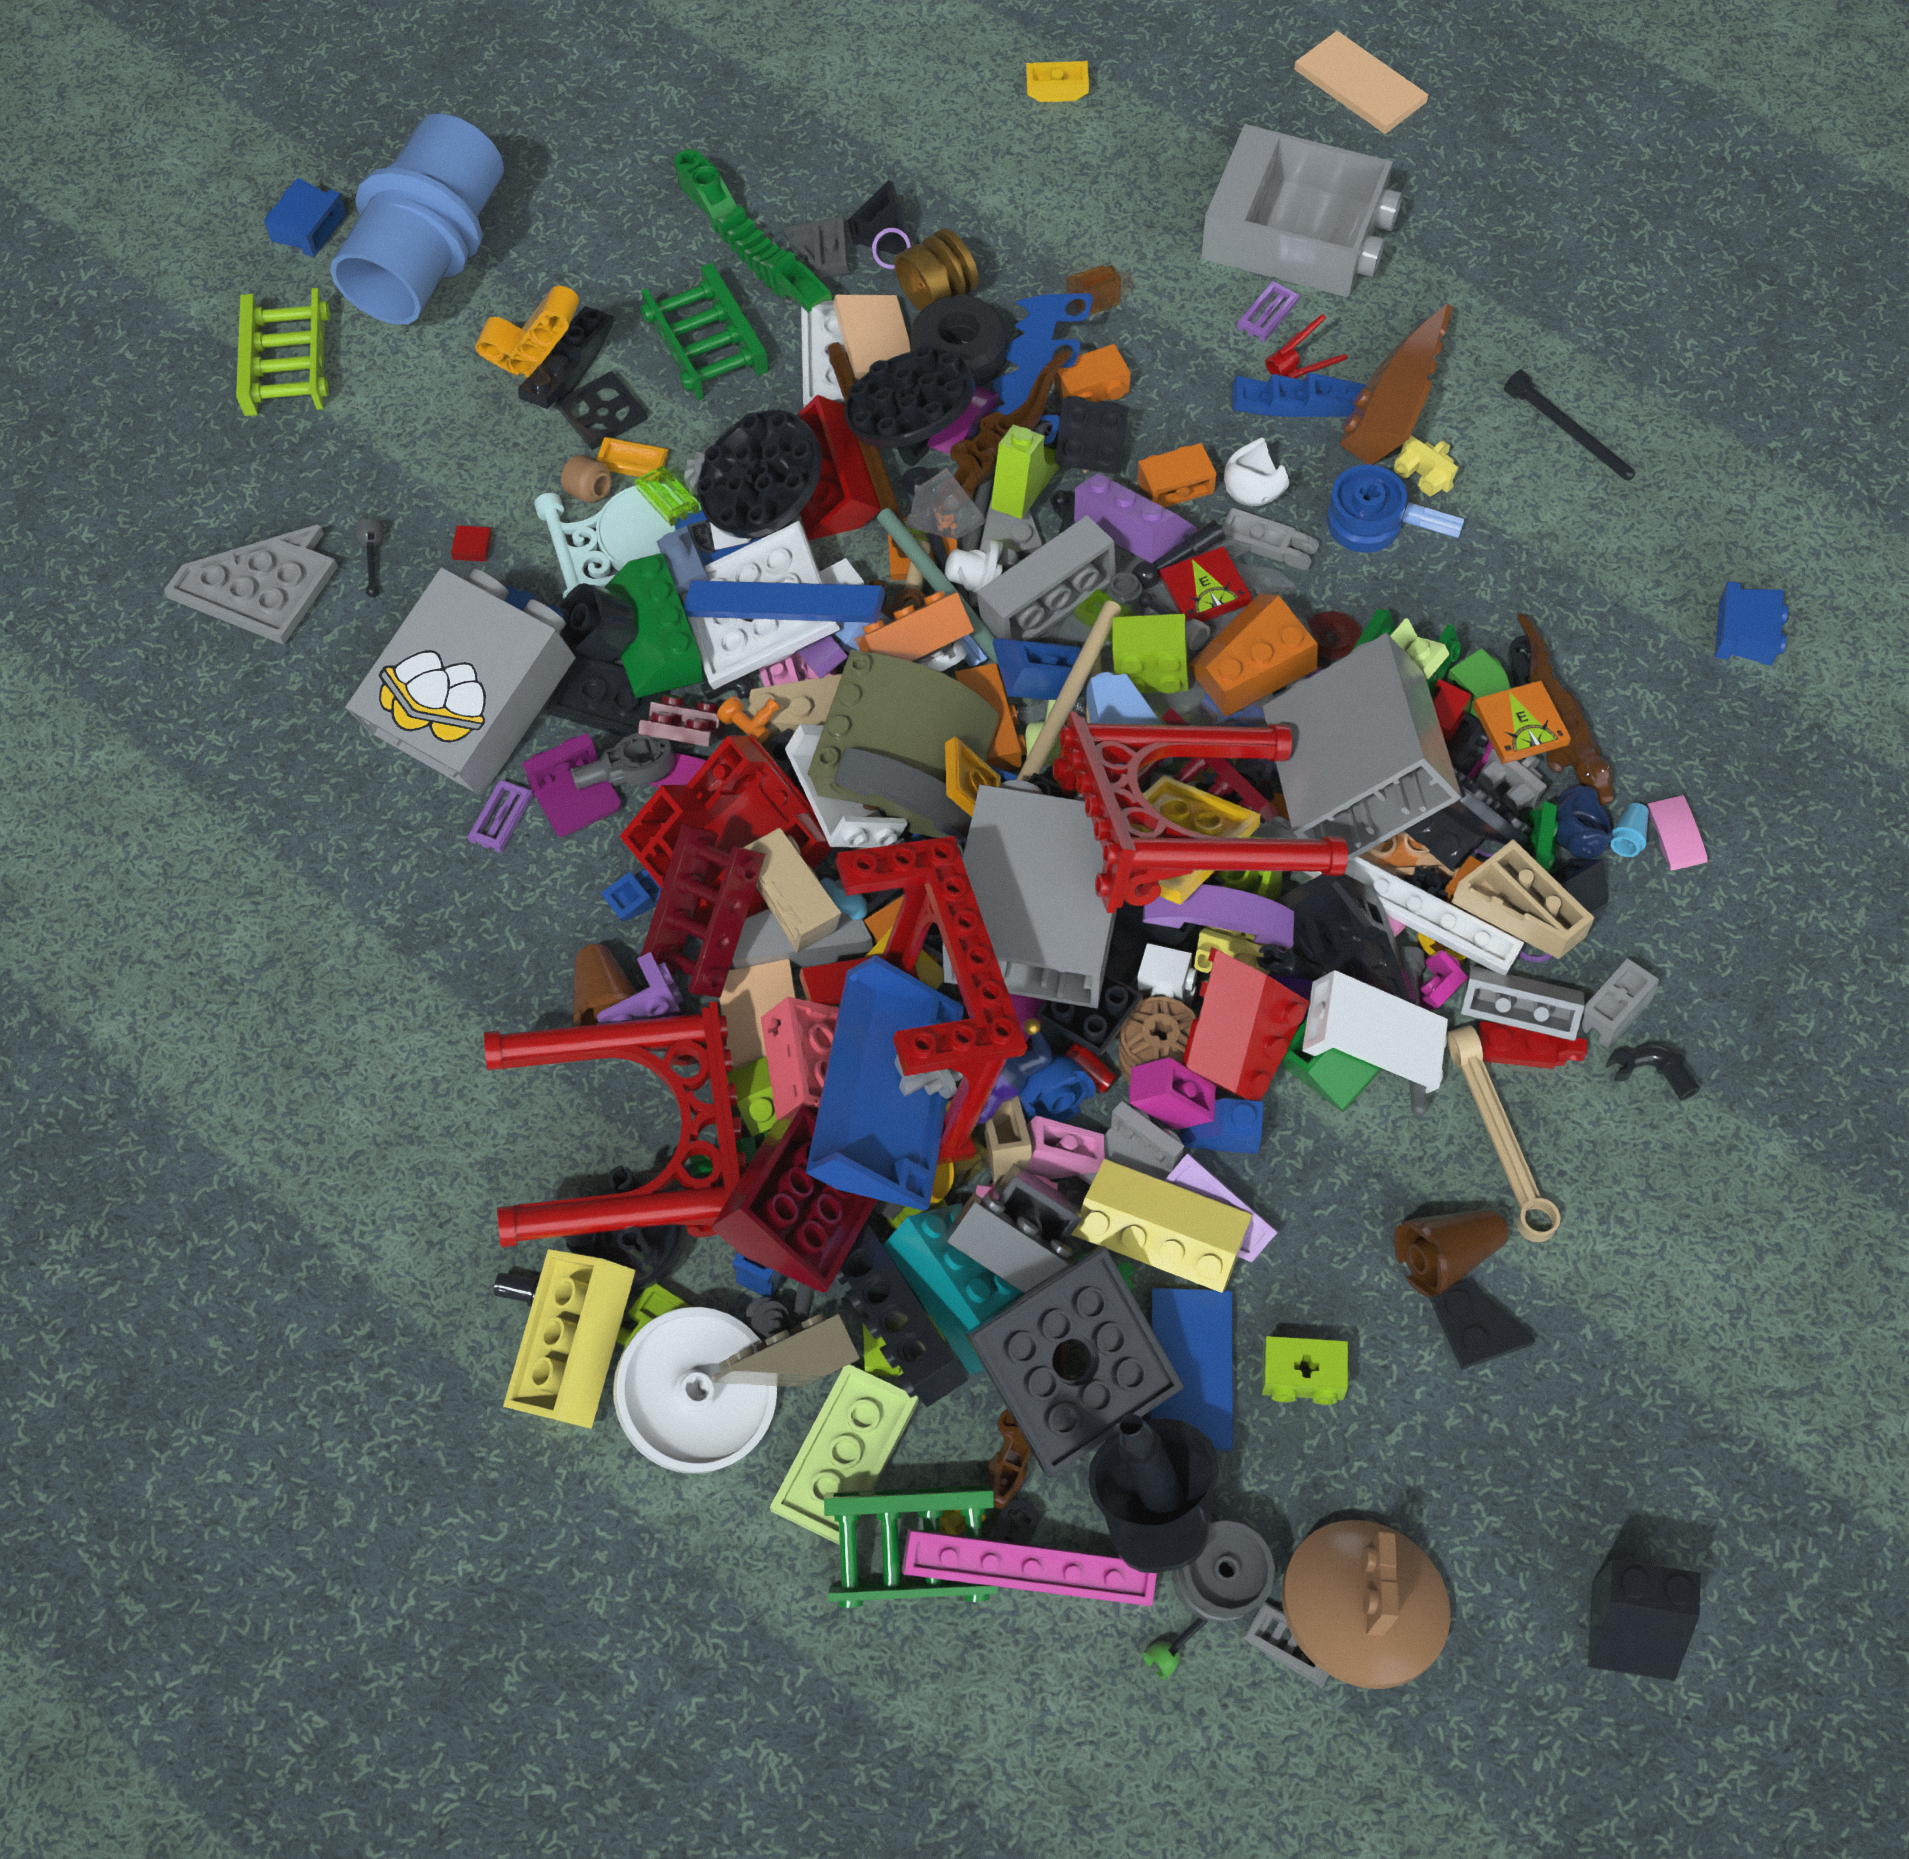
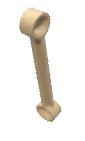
M1471 1025L1448 1031L1446 1035L1449 1053L1455 1066L1462 1069L1521 1209L1517 1217V1228L1521 1235L1530 1241H1547L1554 1235L1560 1224V1213L1551 1201L1540 1196L1483 1062V1051L1478 1034ZM1532 1209L1544 1211L1550 1217L1552 1227L1545 1232L1533 1230L1526 1223V1211Z

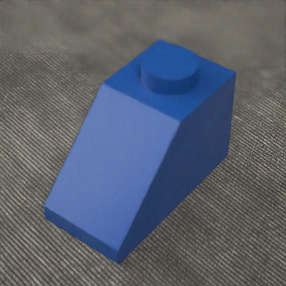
M1228 1098L1216 1100L1214 1121L1182 1129V1145H1184V1148L1258 1154L1262 1137L1264 1102Z

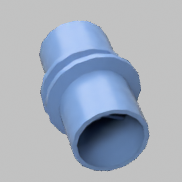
M429 114L418 122L393 164L386 168L376 169L362 179L355 198L359 218L333 258L330 268L334 284L348 301L377 320L391 324H410L419 318L443 277H454L464 270L467 265V259L477 253L483 238L478 217L501 181L504 172L502 156L493 142L478 128L461 118L447 114Z

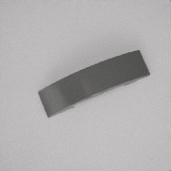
M846 747L844 749L833 780L834 783L864 797L874 793L934 821L933 829L948 836H954L955 839L963 843L967 842L972 817L946 795L945 783L916 768L885 756Z

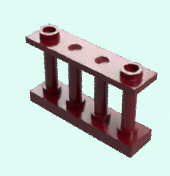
M1172 707L1161 717L1167 725L1190 726ZM1191 757L1192 759L1172 778L1188 784L1202 769L1206 771L1211 767L1218 775L1213 779L1216 783L1207 793L1222 798L1226 793L1230 795L1235 790L1243 798L1238 805L1260 814L1267 823L1279 813L1224 758ZM1166 758L1146 765L1137 775L1138 785ZM1215 870L1212 874L1217 875L1220 870Z
M682 824L641 956L651 952L657 965L665 962L670 974L675 975L676 969L692 976L688 992L721 998L766 854L733 846L731 854L715 847L718 833L709 829ZM710 862L726 868L719 890L704 883ZM699 898L714 904L708 926L692 919ZM688 933L703 940L697 962L681 954Z

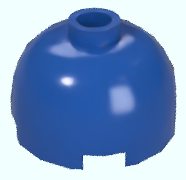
M1063 1054L1052 1055L1053 1060L1049 1066L1027 1077L1026 1084L1018 1094L1023 1114L1028 1122L1035 1116H1040L1064 1123L1081 1113L1077 1106L1086 1096L1090 1099L1093 1098L1096 1086L1085 1068L1077 1060Z

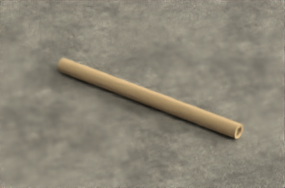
M1113 601L1105 602L1016 780L1027 782L1034 772L1040 774L1060 734L1061 728L1069 716V711L1072 710L1113 628L1112 617H1118L1121 607Z

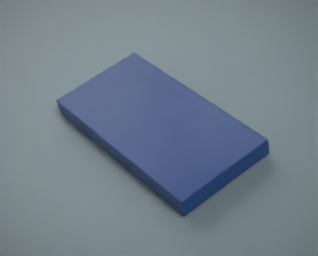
M1152 1288L1151 1329L1184 1388L1150 1410V1420L1164 1418L1183 1420L1206 1435L1212 1441L1216 1451H1232V1291H1223L1221 1293L1216 1290Z

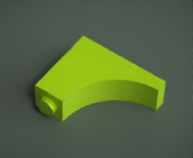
M1013 424L999 442L991 509L1022 520L1060 466L1054 460L1055 450L1044 447V435Z

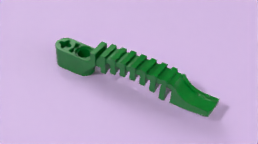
M687 149L676 154L674 165L681 190L707 214L712 230L716 234L720 233L724 243H728L729 248L734 253L737 252L738 258L742 262H746L747 268L751 272L755 271V276L759 280L763 279L764 285L767 288L772 287L773 293L776 296L780 295L782 299L790 296L808 313L821 302L832 300L831 292L800 261L796 262L795 256L791 251L787 253L783 248L780 250L776 244L772 246L771 240L768 237L764 239L763 232L759 228L755 230L754 221L750 217L748 220L746 219L745 209L741 205L737 208L717 168L700 152Z

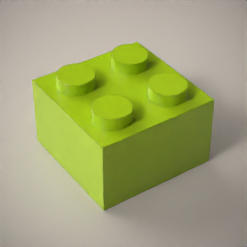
M1185 614L1112 617L1115 675L1126 674L1140 694L1159 692L1172 694L1188 691Z

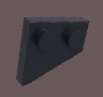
M1469 1281L1455 1284L1442 1294L1429 1297L1461 1370L1532 1346L1535 1342L1532 1334Z

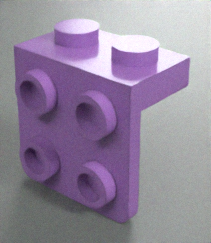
M651 952L637 958L650 987L598 1013L597 1020L599 1024L683 1016L678 1004L684 1002V999L665 962L657 965Z

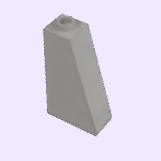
M841 879L835 881L841 889H844ZM768 909L745 919L731 966L735 970L789 959L791 968L863 958L873 948L872 938L862 919L852 920L848 914L841 913L834 933L796 953L771 910Z

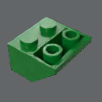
M1306 1019L1296 1030L1287 1048V1052L1282 1058L1284 1068L1340 1111L1344 1112L1382 1068L1335 1048H1331L1317 1056L1302 1051Z

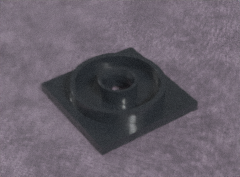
M1100 1245L965 1333L1043 1473L1049 1478L1118 1433L1120 1420L1125 1415L1136 1414L1142 1417L1184 1388L1105 1246ZM1068 1339H1076L1082 1343L1086 1350L1087 1363L1084 1370L1077 1377L1063 1379L1053 1368V1353L1061 1342Z

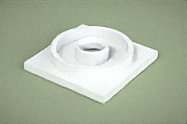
M799 521L705 566L710 578L709 581L824 584L806 533ZM688 592L681 595L683 604L685 603ZM688 617L708 682L713 689H717L756 669L778 663L788 658L797 650L840 630L838 622L754 619L752 622H749L748 619Z

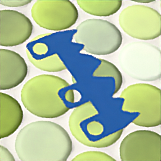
M1044 294L1016 302L1019 306L1026 307V311L1030 314L1015 325L1017 329L1025 332V334L1011 341L1008 345L1005 359L1018 365L1019 369L993 381L995 392L999 394L998 397L1005 404L992 409L991 414L1000 411L1006 416L1020 407L1027 400L1039 373L1053 359V352L1059 346L1069 345L1073 349L1071 358L1060 368H1069L1076 363L1081 346L1080 341L1076 339L1052 340L1056 322L1083 321L1089 316L1093 302L1091 294ZM1074 299H1082L1086 303L1084 311L1076 316L1068 315L1065 311L1067 304ZM1057 415L1041 416V421L1046 420L1052 424V431L1044 438V444H1049L1056 438L1059 425V417Z

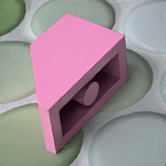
M1035 1116L1026 1125L1032 1145V1155L1025 1170L1032 1175L1043 1176L1051 1180L1098 1172L1103 1159H1105L1104 1134L1040 1116Z

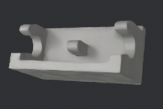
M1627 958L1584 1006L1582 1021L1584 1032L1588 1033L1592 1027L1598 1030L1601 1035L1599 1043L1609 1050L1653 1000L1659 979Z

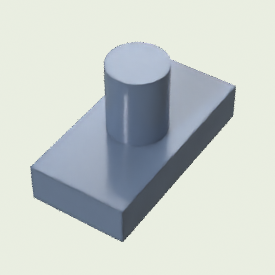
M686 525L664 535L656 541L660 552L664 555L676 591L680 596L688 592L691 581L710 580L693 535Z

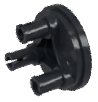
M618 1166L611 1170L608 1176V1183L611 1187L595 1196L629 1192L646 1184L643 1180L636 1178L629 1167L624 1169L623 1166ZM659 1225L641 1228L632 1226L624 1230L562 1236V1238L566 1240V1245L573 1254L602 1258L636 1270L629 1295H634L658 1284L672 1271L684 1248L686 1228L685 1225Z

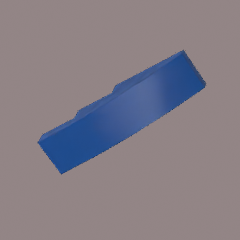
M1308 372L1304 380L1272 374L1268 382L1236 375L1232 382V410L1279 417H1348L1355 409L1353 404L1355 397L1366 387V384Z

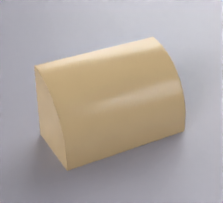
M1017 1095L1015 1098L1002 1103L993 1117L986 1123L981 1124L982 1136L994 1185L1000 1184L1013 1163L1025 1170L1031 1159L1032 1145L1021 1103Z

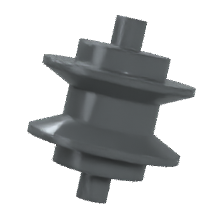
M760 1297L752 1301L747 1307L744 1322L758 1338L766 1340L787 1329L789 1315L787 1309L781 1303L769 1297Z

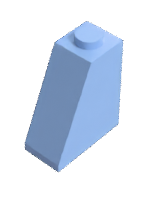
M1104 672L1090 678L1085 696L1091 723L1163 725L1126 674L1115 675L1112 672ZM1174 757L1166 758L1160 765L1171 764Z

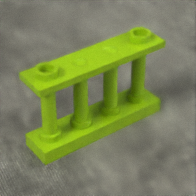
M318 288L311 289V305L264 310L262 306L258 307L254 294L240 295L236 397L244 416L258 415V403L263 402V399L311 395L316 409H323V397L329 396L328 381L326 376H324L325 321L330 320V308L328 301L322 300ZM311 319V330L264 335L261 332V327L266 326V323ZM310 344V356L262 360L260 357V352L265 351V348ZM310 369L309 381L261 385L259 382V377H264V373Z

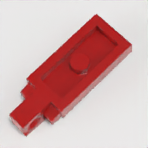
M1480 1021L1478 1026V1037L1482 1046L1483 1062L1554 1069L1555 1066H1565L1566 1060L1583 1061L1587 1054V1039L1576 1038L1573 1041L1501 1023Z

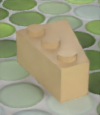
M778 828L744 847L745 849L766 854L756 888L796 953L836 931L841 912L820 884L815 872L810 866H807L800 856V849L791 835L786 837L781 828Z
M1514 839L1457 884L1452 900L1453 904L1557 959H1560L1586 938L1594 920V917Z

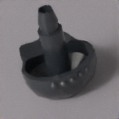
M1136 1414L1125 1415L1120 1420L1119 1432L1107 1439L1099 1447L1090 1462L1088 1478L1090 1495L1094 1504L1104 1515L1115 1548L1120 1558L1128 1567L1142 1573H1159L1181 1569L1194 1563L1202 1555L1208 1542L1212 1508L1222 1488V1465L1212 1441L1198 1428L1183 1420L1164 1418L1144 1421Z

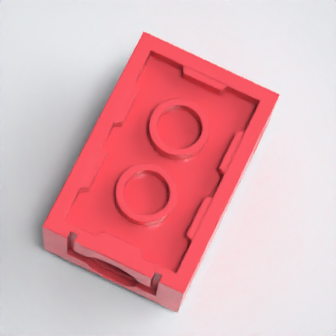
M787 996L760 1017L777 1121L801 1104H804L817 1117L839 1012L838 1007Z

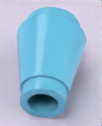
M1629 804L1612 830L1611 848L1618 855L1634 857L1646 846L1649 810L1643 804Z

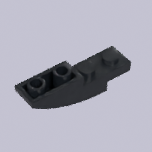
M585 306L571 320L567 331L554 346L552 353L518 387L519 399L548 409L557 399H561L573 392L599 354L614 322V316Z

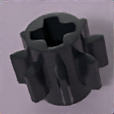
M1416 867L1412 878L1404 877V881L1420 889L1428 890L1426 892L1446 902L1448 893L1444 889L1447 878H1440L1435 872V868L1420 870Z

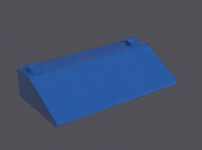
M876 955L847 971L805 1173L838 1190L923 1211L929 1209L946 1114L945 1107L948 1099L942 1097L939 1092L928 1095L924 1087L906 1097L899 1089L902 1077L894 1063L897 1052L892 1039L895 1031L962 1020L964 1006Z

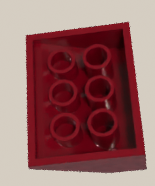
M801 1104L774 1123L711 1228L739 1254L824 1293L829 1290L878 1199L835 1189L805 1173L817 1117L804 1104Z

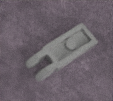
M1235 508L1230 509L1221 528L1226 538L1220 542L1279 562L1284 561L1287 565L1301 570L1309 569L1312 563L1310 556L1304 552L1314 554L1319 547V542L1315 538L1295 531L1296 528Z

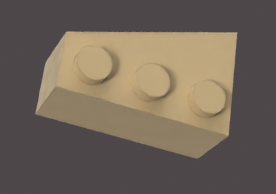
M842 674L826 676L821 679L814 678L751 689L746 715L752 719L766 705L769 698H772L781 706L765 725L770 730L766 741L788 728L794 734L799 724L824 725Z

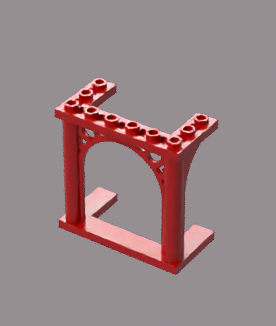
M949 836L839 852L835 862L846 896L903 888L904 890L903 900L883 955L878 957L919 980L915 965L931 924L934 922L938 924L969 1019L895 1031L892 1040L904 1076L944 1069H952L963 1075L955 1096L948 1099V1101L952 1100L945 1114L937 1165L973 1159L976 1150L971 1134L1008 1058L1023 1056L1028 1047L955 837ZM871 957L801 968L799 977L806 1000L824 1005L841 1003L847 971Z

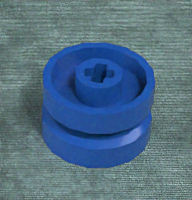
M1365 464L1353 466L1342 472L1333 483L1326 521L1330 535L1338 544L1345 548L1363 553L1380 551L1391 545L1400 533L1406 507L1407 492L1404 483L1394 472L1382 466Z

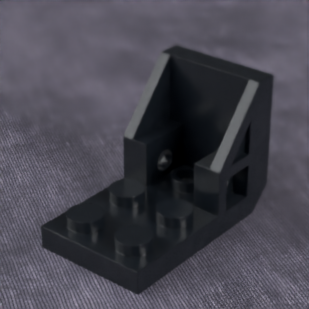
M1321 874L1274 900L1294 911L1293 940L1308 959L1324 966L1326 974L1335 970L1412 1004L1417 1002L1383 904L1370 886L1346 874L1341 876H1324Z

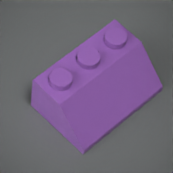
M1099 473L1075 487L1074 521L1078 522L1088 515L1114 540L1115 544L1150 563L1155 562L1183 543L1184 534L1191 535L1197 531L1196 526L1177 514Z

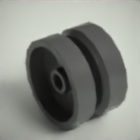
M1224 1520L1211 1523L1208 1542L1202 1555L1194 1563L1181 1569L1172 1570V1581L1175 1594L1187 1611L1197 1618L1222 1624L1240 1619L1264 1602L1273 1587L1275 1565L1271 1550L1259 1533L1243 1523ZM1219 1565L1221 1566V1572L1227 1571L1229 1578H1225L1220 1574Z

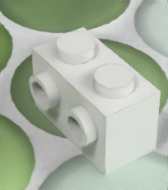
M1147 943L1137 976L1138 992L1143 994L1142 1000L1149 997H1168L1181 1001L1188 1008H1193L1197 993V986H1195L1197 969L1192 968V953Z

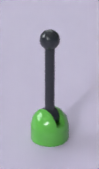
M1199 1618L1172 1644L1164 1640L1153 1643L1142 1653L1143 1660L1149 1667H1151L1154 1661L1160 1668L1155 1673L1160 1679L1166 1680L1178 1667V1649L1208 1621Z

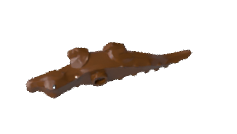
M1064 350L1057 354L1042 369L1033 384L1027 400L1020 407L1006 416L997 411L983 417L980 422L981 432L972 441L965 439L951 447V459L956 460L959 468L954 476L946 480L933 501L932 506L935 515H944V513L951 509L961 510L971 502L977 486L982 484L986 478L995 474L999 442L1013 424L1033 431L1037 423L1041 421L1048 389L1053 377L1071 356L1069 350Z
M1519 613L1517 620L1528 639L1531 651L1529 681L1530 683L1542 681L1571 737L1569 745L1547 751V765L1555 773H1561L1563 768L1571 766L1581 786H1588L1597 790L1598 803L1600 805L1612 803L1614 794L1610 763L1600 757V746L1591 736L1590 729L1582 715L1583 710L1577 700L1557 680L1550 664L1547 645L1541 634L1527 615Z
M1064 1341L1056 1347L1053 1353L1052 1364L1055 1372L1061 1378L1072 1379L1064 1374ZM1007 1408L1000 1414L997 1420L998 1430L1004 1438L1003 1445L1000 1451L990 1460L987 1469L989 1484H993L994 1507L998 1509L1006 1507L1014 1494L1022 1487L1028 1471V1461L1032 1455V1451Z

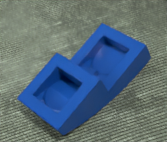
M644 869L635 877L631 872H628L602 891L601 895L623 922L654 908L657 905L661 888L648 871Z

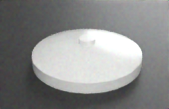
M704 1307L681 1308L667 1312L655 1318L637 1332L627 1344L620 1357L615 1372L613 1390L614 1404L620 1425L637 1450L652 1462L666 1469L692 1474L722 1469L747 1455L759 1443L771 1423L776 1406L777 1386L713 1383L710 1377L721 1371L719 1363L751 1346L754 1353H757L754 1346L762 1343L758 1336L735 1317Z

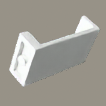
M799 724L785 751L830 847L873 848L887 846L896 842L908 824L906 819L884 818L878 809L869 811L864 809L863 804L817 795L811 777L807 773L824 725Z
M1334 970L1312 983L1302 1051L1317 1056L1331 1048H1335L1425 1086L1427 1094L1439 1089L1443 1078L1442 1063L1444 1049L1447 1044L1446 1030L1448 1019Z

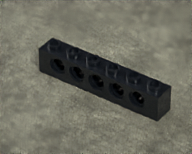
M866 1220L836 1278L841 1285L847 1282L850 1284L851 1289L845 1293L858 1313L864 1309L867 1312L868 1317L862 1321L874 1340L883 1338L886 1344L879 1349L891 1368L894 1369L900 1366L903 1374L897 1378L908 1396L912 1398L918 1395L927 1408L967 1382L968 1378Z

